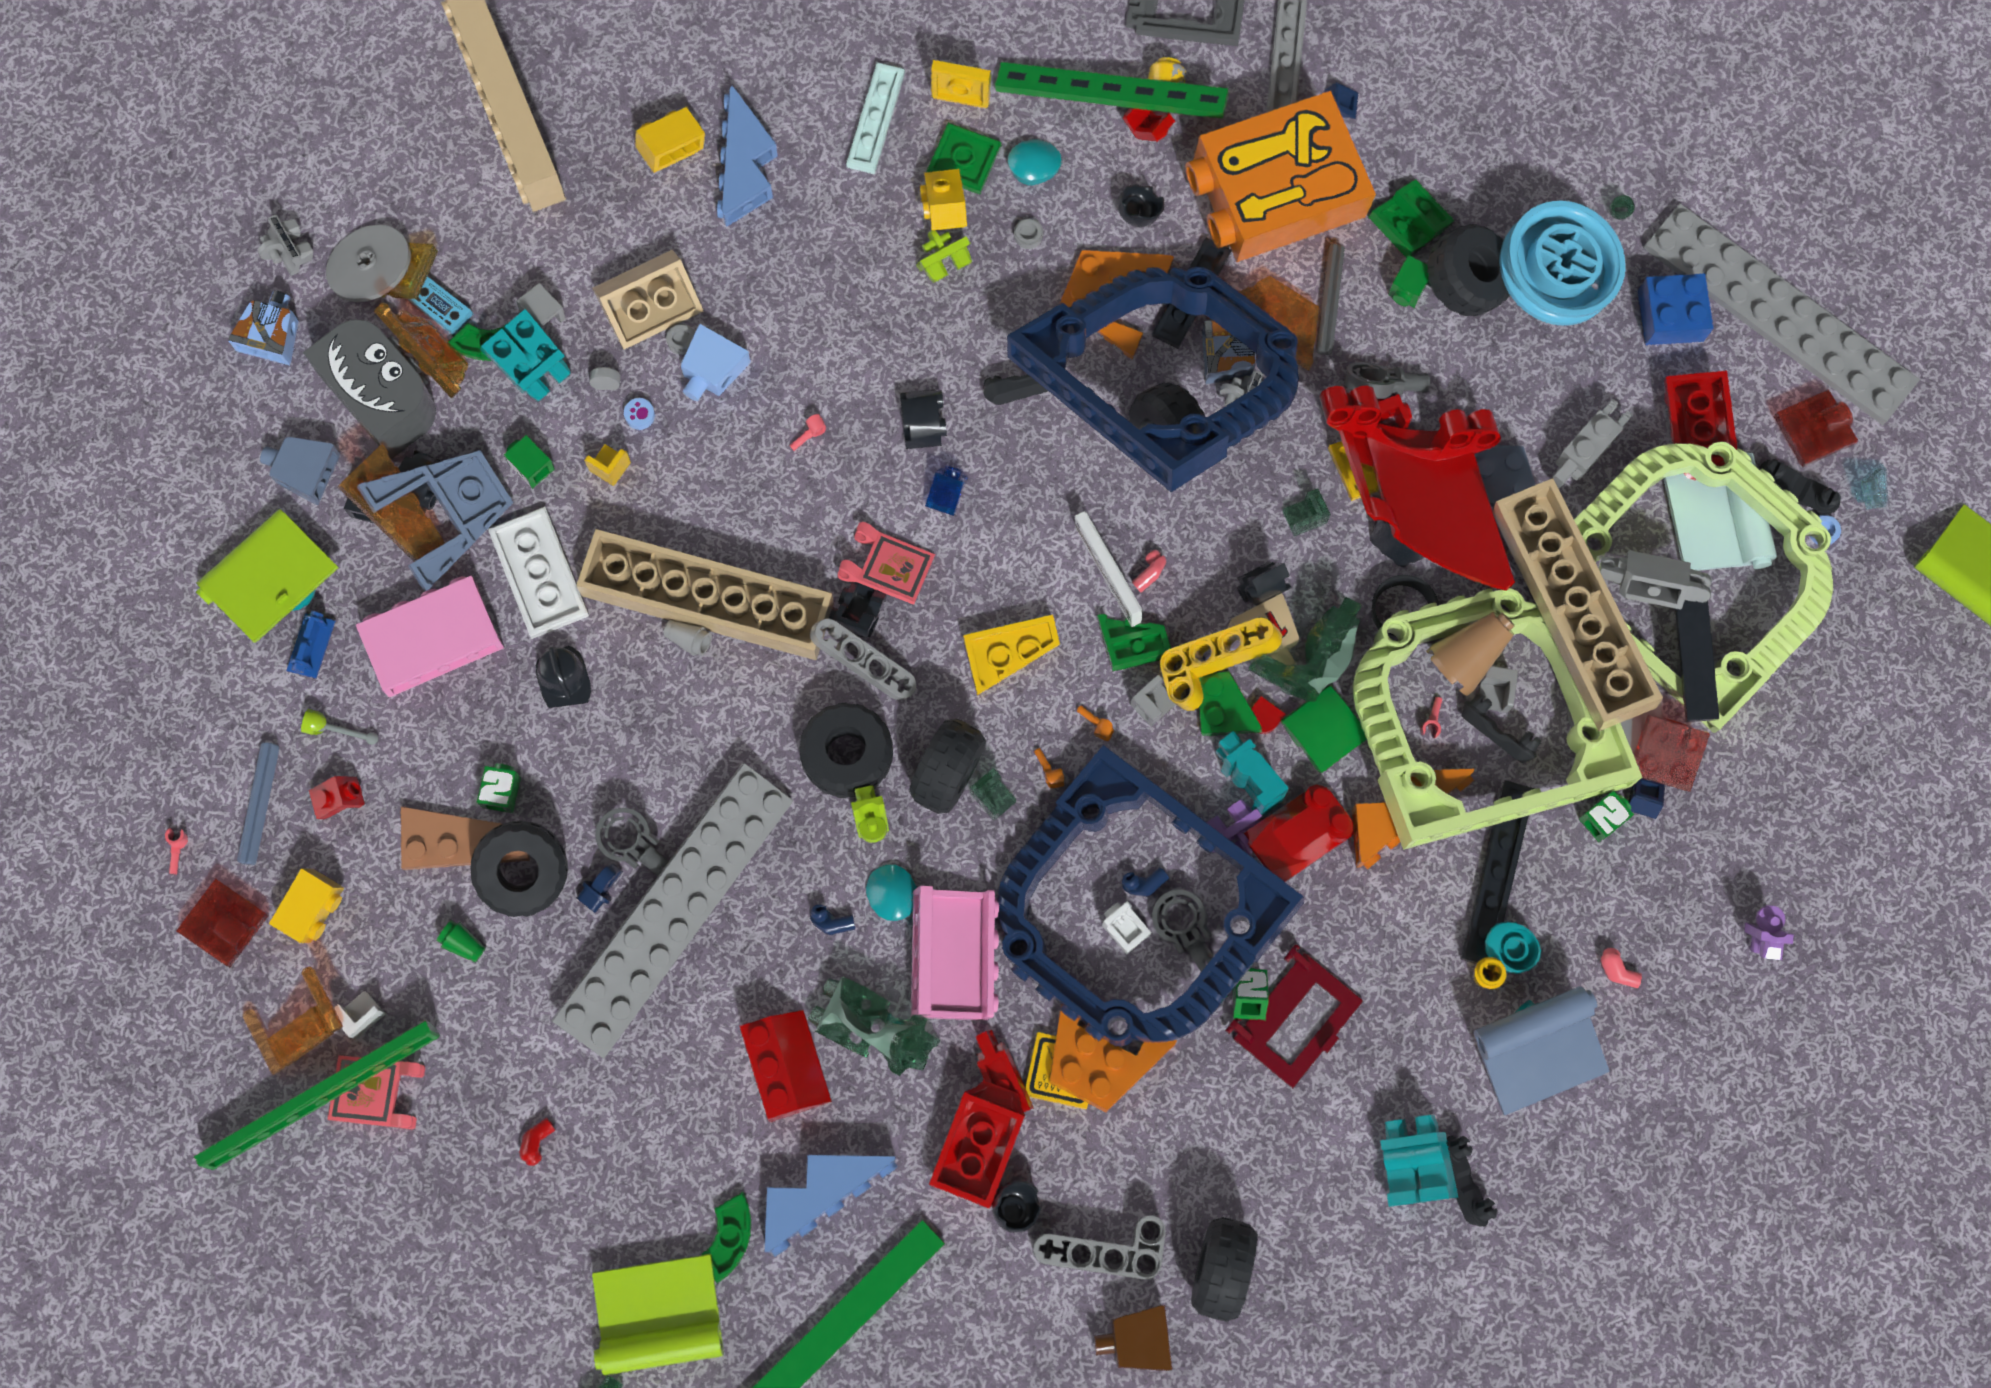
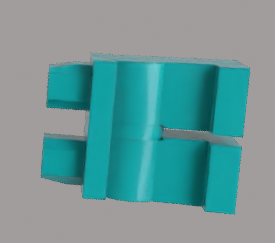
M526 309L505 325L504 330H499L480 348L486 357L492 360L522 394L526 392L537 402L550 392L540 380L546 373H549L558 384L571 375V371L563 361L565 355L556 347Z
M1233 731L1219 741V748L1215 753L1223 762L1221 772L1226 778L1231 775L1233 783L1238 788L1244 789L1254 801L1251 808L1252 811L1258 809L1263 817L1283 802L1289 789L1288 786L1262 755L1255 751L1256 745L1251 739L1243 743Z
M1435 1115L1415 1117L1417 1135L1408 1136L1405 1119L1385 1122L1386 1140H1380L1388 1178L1389 1193H1387L1389 1207L1458 1198L1450 1154L1446 1143V1132H1439Z

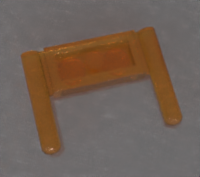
M305 967L301 974L317 1005L305 1011L268 1038L253 1009L246 1010L242 1015L272 1075L282 1071L284 1067L291 1065L332 1036L334 1032L343 1028V1024L313 967Z

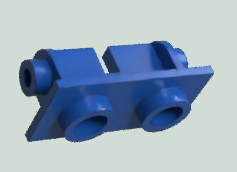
M311 611L310 614L305 613L286 670L287 672L317 679L336 622L335 620L323 618V614Z

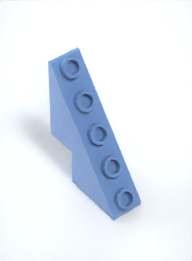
M733 86L730 87V94H725L724 111L728 112V120H723L722 125L723 138H727L726 147H721V165H725V173L719 174V191H723V200H718L717 216L718 218H724L726 226H729L773 198L771 185L758 168L778 157L776 143Z
M808 1155L807 1188H767L765 1252H772L774 1257L778 1256L791 1246L788 1240L797 1233L801 1237L807 1235L818 1226L815 1220L826 1213L828 1217H831L845 1206L842 1201L853 1193L855 1198H857L872 1187L869 1181L880 1174L884 1178L898 1168L895 1163V1156Z

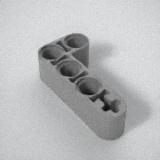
M1151 1215L1141 1218L1136 1223L1132 1246L1045 1234L1034 1243L1033 1254L1036 1260L1044 1265L1136 1279H1151L1160 1272L1162 1266L1166 1230L1163 1221ZM1145 1222H1153L1157 1225L1158 1236L1155 1240L1149 1241L1142 1236L1141 1227ZM1046 1240L1052 1241V1247L1062 1249V1241L1068 1242L1069 1245L1065 1252L1066 1263L1060 1262L1061 1254H1051L1050 1259H1045L1044 1252L1039 1251V1246L1045 1245ZM1076 1245H1083L1089 1251V1259L1084 1264H1078L1072 1259L1071 1252ZM1109 1250L1118 1251L1122 1257L1121 1265L1117 1269L1107 1267L1104 1262V1256ZM1141 1255H1148L1154 1261V1268L1149 1274L1141 1273L1137 1268V1260Z

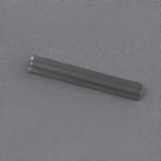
M1331 244L1328 249L1316 348L1318 354L1330 355L1333 351L1345 251L1344 246L1341 244Z

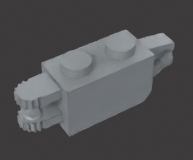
M1628 550L1626 558L1602 557L1599 566L1603 579L1620 585L1619 593L1627 599L1682 609L1685 600L1703 603L1711 598V575L1690 569V562Z

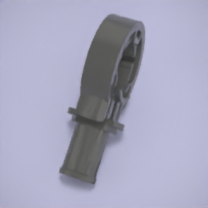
M1355 362L1347 367L1344 384L1349 390L1359 386H1371L1374 388L1377 399H1383L1392 395H1402L1403 391L1426 393L1430 387V376L1427 373H1405L1398 366L1396 368H1387L1371 362Z
M616 808L607 812L598 822L595 833L596 842L601 852L608 858L615 861H625L632 868L636 869L639 864L627 854L629 852L657 876L663 870L661 867H665L669 862L642 838V836H645L654 845H657L660 841L651 834L647 820L636 810ZM630 813L639 819L638 823L628 817V821L632 822L638 831L635 844L628 849H618L609 841L607 845L614 850L612 853L609 852L602 842V828H606L605 838H609L610 827L616 821L624 820V817L614 818L615 814ZM609 818H611V821L608 823V825H605V822ZM641 823L643 824V827H644V830H645L644 832L641 831V828H640V824H641ZM638 845H641L646 850L643 855L636 850ZM621 852L623 856H617L615 853Z
M1172 890L1162 895L1157 900L1152 912L1155 930L1163 939L1173 943L1179 954H1183L1186 951L1178 939L1180 937L1198 969L1202 972L1206 967L1205 962L1209 963L1214 957L1197 928L1199 925L1207 939L1212 936L1207 927L1208 915L1205 905L1195 894L1186 890ZM1178 896L1189 897L1198 904V910L1192 903L1188 904L1194 912V919L1187 929L1183 931L1171 930L1167 925V921L1161 919L1163 926L1166 928L1162 930L1159 923V913L1163 905L1165 906L1161 914L1166 916L1167 911L1177 903L1187 904V900L1178 899ZM1167 932L1172 933L1173 937H1169ZM1191 933L1195 937V939H1193L1192 941H1190L1188 935Z

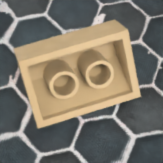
M673 250L592 288L624 350L704 311L681 259Z

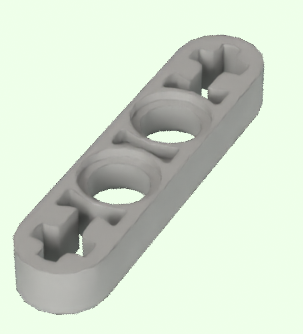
M824 619L812 626L810 638L818 648L895 700H902L912 696L915 692L916 680L910 672L832 619ZM828 627L830 629L828 634L832 638L823 640V632L820 629ZM841 636L843 637V639L839 643L835 641L836 639L841 638ZM847 643H853L857 647L858 655L855 659H849L845 655L844 647ZM872 660H877L882 664L883 672L880 677L872 675L869 670V664ZM888 677L895 681L903 679V686L906 690L899 692L897 690L899 685L896 682L889 680L884 683V680Z

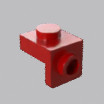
M1130 108L1123 116L1124 122L1138 140L1158 142L1167 135L1169 128L1176 122L1168 112Z
M1399 394L1387 399H1377L1382 414L1379 422L1394 417L1399 428H1408L1412 413L1409 405L1406 402H1402Z
M334 776L308 790L316 819L324 820L346 808H360L365 805L357 777Z

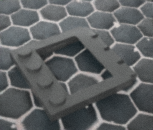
M1129 0V5L1132 6L1128 7L1125 26L1126 28L1136 29V35L1238 46L1245 0H1216L1213 24L1198 23V21L1169 18V20L1155 19L1158 0Z

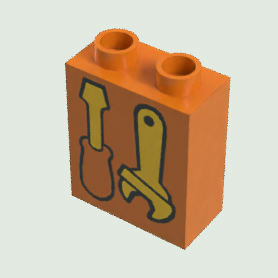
M1331 91L1200 135L1194 159L1185 164L1191 190L1195 196L1207 193L1214 212L1207 215L1208 228L1213 242L1218 248L1229 245L1236 262L1365 218L1376 196Z

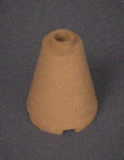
M1492 612L1433 644L1426 652L1433 655L1430 659L1451 684L1457 681L1464 687L1459 691L1468 696L1475 690L1514 636L1511 629L1515 625L1503 612L1500 615Z

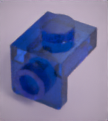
M945 466V469L939 468L935 472L925 507L954 516L964 485L969 477L962 475L963 471L956 467Z

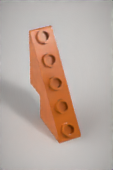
M1474 769L1434 770L1436 776L1434 785L1447 794L1451 793L1455 788L1461 792L1474 781L1471 776ZM1410 777L1414 785L1422 787L1419 779ZM1386 803L1356 804L1352 808L1356 868H1361L1364 865L1368 870L1382 858L1378 853L1387 846L1392 850L1400 843V839Z

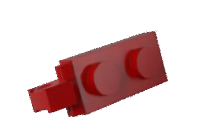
M992 1030L975 1036L982 1051L977 1054L979 1060L977 1065L983 1079L1019 1093L1024 1113L1033 1109V1104L1009 1049H1007L1004 1042L998 1043Z

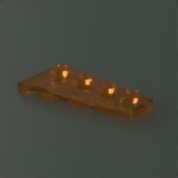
M382 443L337 487L415 562L445 544L430 518H427L415 494L409 492L373 513L357 488L361 483L401 473L398 467L394 466L388 456L387 449Z

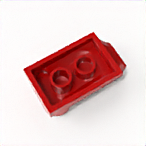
M1727 370L1666 376L1664 380V399L1668 406L1672 443L1696 444L1708 449L1714 443L1726 442L1737 450ZM1717 454L1711 455L1712 462L1715 465H1725L1722 456ZM1684 473L1686 478L1697 480L1690 473Z
M1316 784L1247 830L1244 834L1249 839V847L1264 867L1284 882H1287L1351 838L1355 833L1350 816L1335 796L1326 787Z
M983 1080L976 1087L964 1091L929 1185L988 1209L991 1208L1025 1118L1019 1093Z

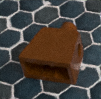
M1165 1305L1111 1319L1113 1333L1094 1335L1096 1356L1115 1354L1116 1366L1118 1368L1172 1371Z

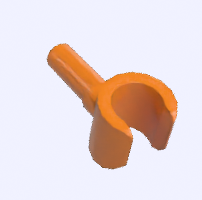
M1082 705L1079 706L1077 712L1097 726L1094 735L1108 742L1114 732L1112 723L1107 719L1096 717Z
M1041 748L1036 749L1034 753L1043 767L1048 787L1057 788L1064 786L1062 768L1051 770V766Z

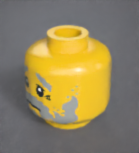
M1162 57L1150 66L1148 79L1185 83L1186 70L1181 66L1179 60Z

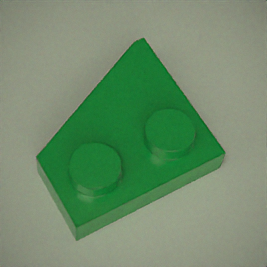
M1105 614L1097 615L1099 628L1113 672L1159 661L1164 652L1171 649L1164 625L1139 623L1131 627L1127 618L1125 621L1109 619Z
M1230 672L1211 673L1199 678L1204 698L1200 705L1202 736L1228 735L1233 731L1236 734L1262 732L1260 723Z

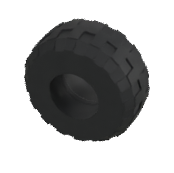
M1469 224L1446 233L1436 241V244L1429 253L1427 266L1428 280L1435 292V296L1438 300L1442 301L1445 307L1459 315L1474 317L1495 309L1508 299L1510 294L1502 280L1499 263L1503 239L1496 235L1494 231L1484 226Z
M1169 382L1155 385L1138 394L1128 414L1129 422L1138 429L1143 428L1147 424L1178 425L1189 414L1205 416L1198 401L1188 390L1180 387V385Z
M838 703L821 709L819 713L808 721L801 735L799 747L800 760L807 777L820 791L837 798H856V789L873 786L875 789L886 778L893 759V741L886 724L873 710L871 711L860 704ZM848 735L861 740L865 745V752L860 760L854 764H837L827 754L829 746L839 737Z
M957 718L945 720L941 724L927 747L909 788V793L916 803L938 814L949 813L954 808L968 784L986 744V739L979 729Z
M523 820L511 821L493 828L479 841L471 859V881L477 896L491 910L509 917H527L546 909L558 898L567 880L568 861L562 844L550 830L534 822ZM513 851H523L530 854L536 860L539 868L536 880L525 886H516L509 883L503 877L500 869L501 860L506 854Z
M1225 1217L1214 1219L1210 1222L1203 1241L1192 1290L1191 1306L1198 1314L1225 1322L1239 1317L1249 1289L1258 1244V1233L1250 1224Z

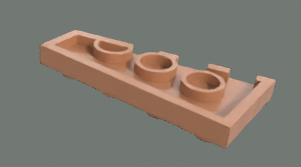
M401 807V868L403 870L471 865V859L479 841L490 830L501 825V823ZM513 851L506 854L502 858L501 863L530 861V854L523 851Z

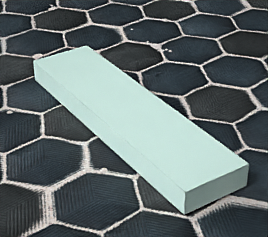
M877 62L846 163L847 168L875 174L905 75V69Z

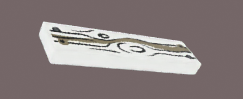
M1084 511L1075 515V528L1129 624L1133 627L1141 623L1142 608L1087 512L1085 513Z

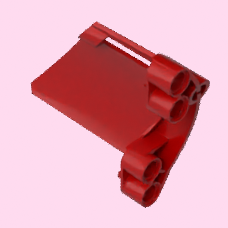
M1332 386L1321 392L1319 398L1326 423L1339 431L1366 513L1374 521L1382 520L1388 522L1394 538L1428 560L1470 580L1507 591L1515 583L1474 455L1496 446L1501 440L1493 412L1489 409H1480L1466 416L1463 410H1450L1439 418L1441 427L1438 431L1410 430L1378 423L1382 414L1374 388L1371 386H1359L1349 393L1342 386ZM1361 463L1373 467L1382 500L1370 497Z

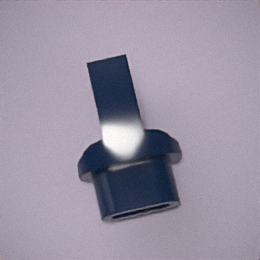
M615 864L606 866L594 882L584 881L582 883L584 888L576 898L596 913L603 903L609 904L611 901V896L607 894V891L617 881L623 871Z

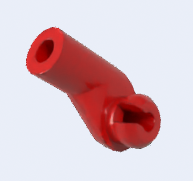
M548 1117L527 1130L522 1137L519 1156L528 1166H534L541 1161L540 1141L556 1131Z

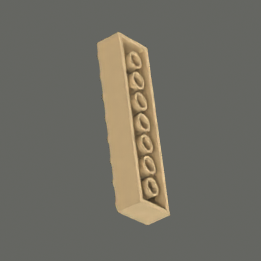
M445 0L441 2L523 204L530 203L532 211L535 212L566 200L556 170L485 0Z
M1552 478L1496 501L1493 510L1495 521L1598 731L1657 708L1663 697L1554 479Z
M595 529L576 585L582 597L666 620L705 627L710 632L816 661L820 648L812 642L810 631L815 623L829 618L834 606L832 593L598 529ZM826 628L820 629L823 632L822 639L824 638Z

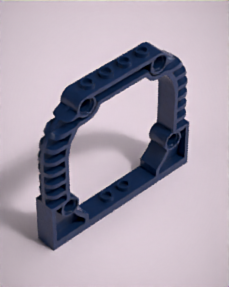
M1158 267L1147 268L1144 273L1139 270L1129 271L1127 276H1117L1112 280V283L1103 284L1097 292L1091 291L1085 296V299L1074 301L1071 307L1061 303L1007 335V357L1170 492L1175 491L1226 458L1227 449L1230 446L1234 447L1241 442V439L1248 438L1254 434L1255 430L1262 429L1268 425L1269 421L1279 418L1291 406L1296 396L1299 382L1296 361L1298 339L1296 335L1271 317L1265 310L1251 302L1245 295L1227 284L1225 280L1203 267H1193L1187 271L1173 267L1170 273H1166ZM1170 303L1187 314L1207 315L1256 353L1257 368L1266 376L1257 387L1208 417L1200 414H1189L1178 425L1147 424L1141 429L1135 427L1119 414L1111 404H1107L1090 387H1086L1066 370L1069 358H1075L1084 353L1086 338L1129 312L1152 304Z
M1104 745L1056 801V808L1012 859L1001 879L997 898L999 903L998 916L1001 927L1006 935L1002 942V949L1004 955L1013 965L1011 971L1024 982L1029 978L1038 986L1035 990L1049 1002L1054 998L1063 1006L1060 1008V1011L1075 1022L1079 1018L1086 1023L1087 1026L1084 1030L1097 1041L1104 1038L1109 1043L1121 1047L1128 1045L1133 1039L1148 1043L1173 1041L1189 1035L1200 1028L1214 1014L1254 962L1257 963L1304 904L1303 895ZM1148 800L1173 819L1171 824L1185 835L1189 831L1198 838L1196 843L1208 853H1212L1214 850L1241 872L1236 877L1239 888V906L1237 909L1231 910L1224 919V929L1227 936L1225 943L1185 993L1169 1006L1143 1013L1136 1006L1125 1000L1114 999L1103 1002L1046 956L1047 948L1045 941L1035 926L1028 921L1030 899L1039 882L1083 830L1088 832L1100 831L1106 826L1109 814L1140 809L1145 801ZM1095 807L1099 809V814L1095 818L1087 819L1084 817V813L1088 808ZM1238 921H1244L1249 924V929L1243 934H1237L1232 931V926ZM1024 942L1028 945L1023 955L1017 956L1012 954V949L1017 943ZM1116 1021L1127 1023V1029L1121 1035H1114L1110 1032L1112 1024Z

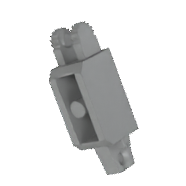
M1612 399L1603 410L1600 409L1556 460L1555 464L1560 469L1553 476V479L1559 489L1570 476L1576 481L1580 480L1624 429L1623 426L1633 416L1631 412L1627 411L1620 416L1618 422L1609 417L1608 415L1612 414L1617 408L1618 402Z

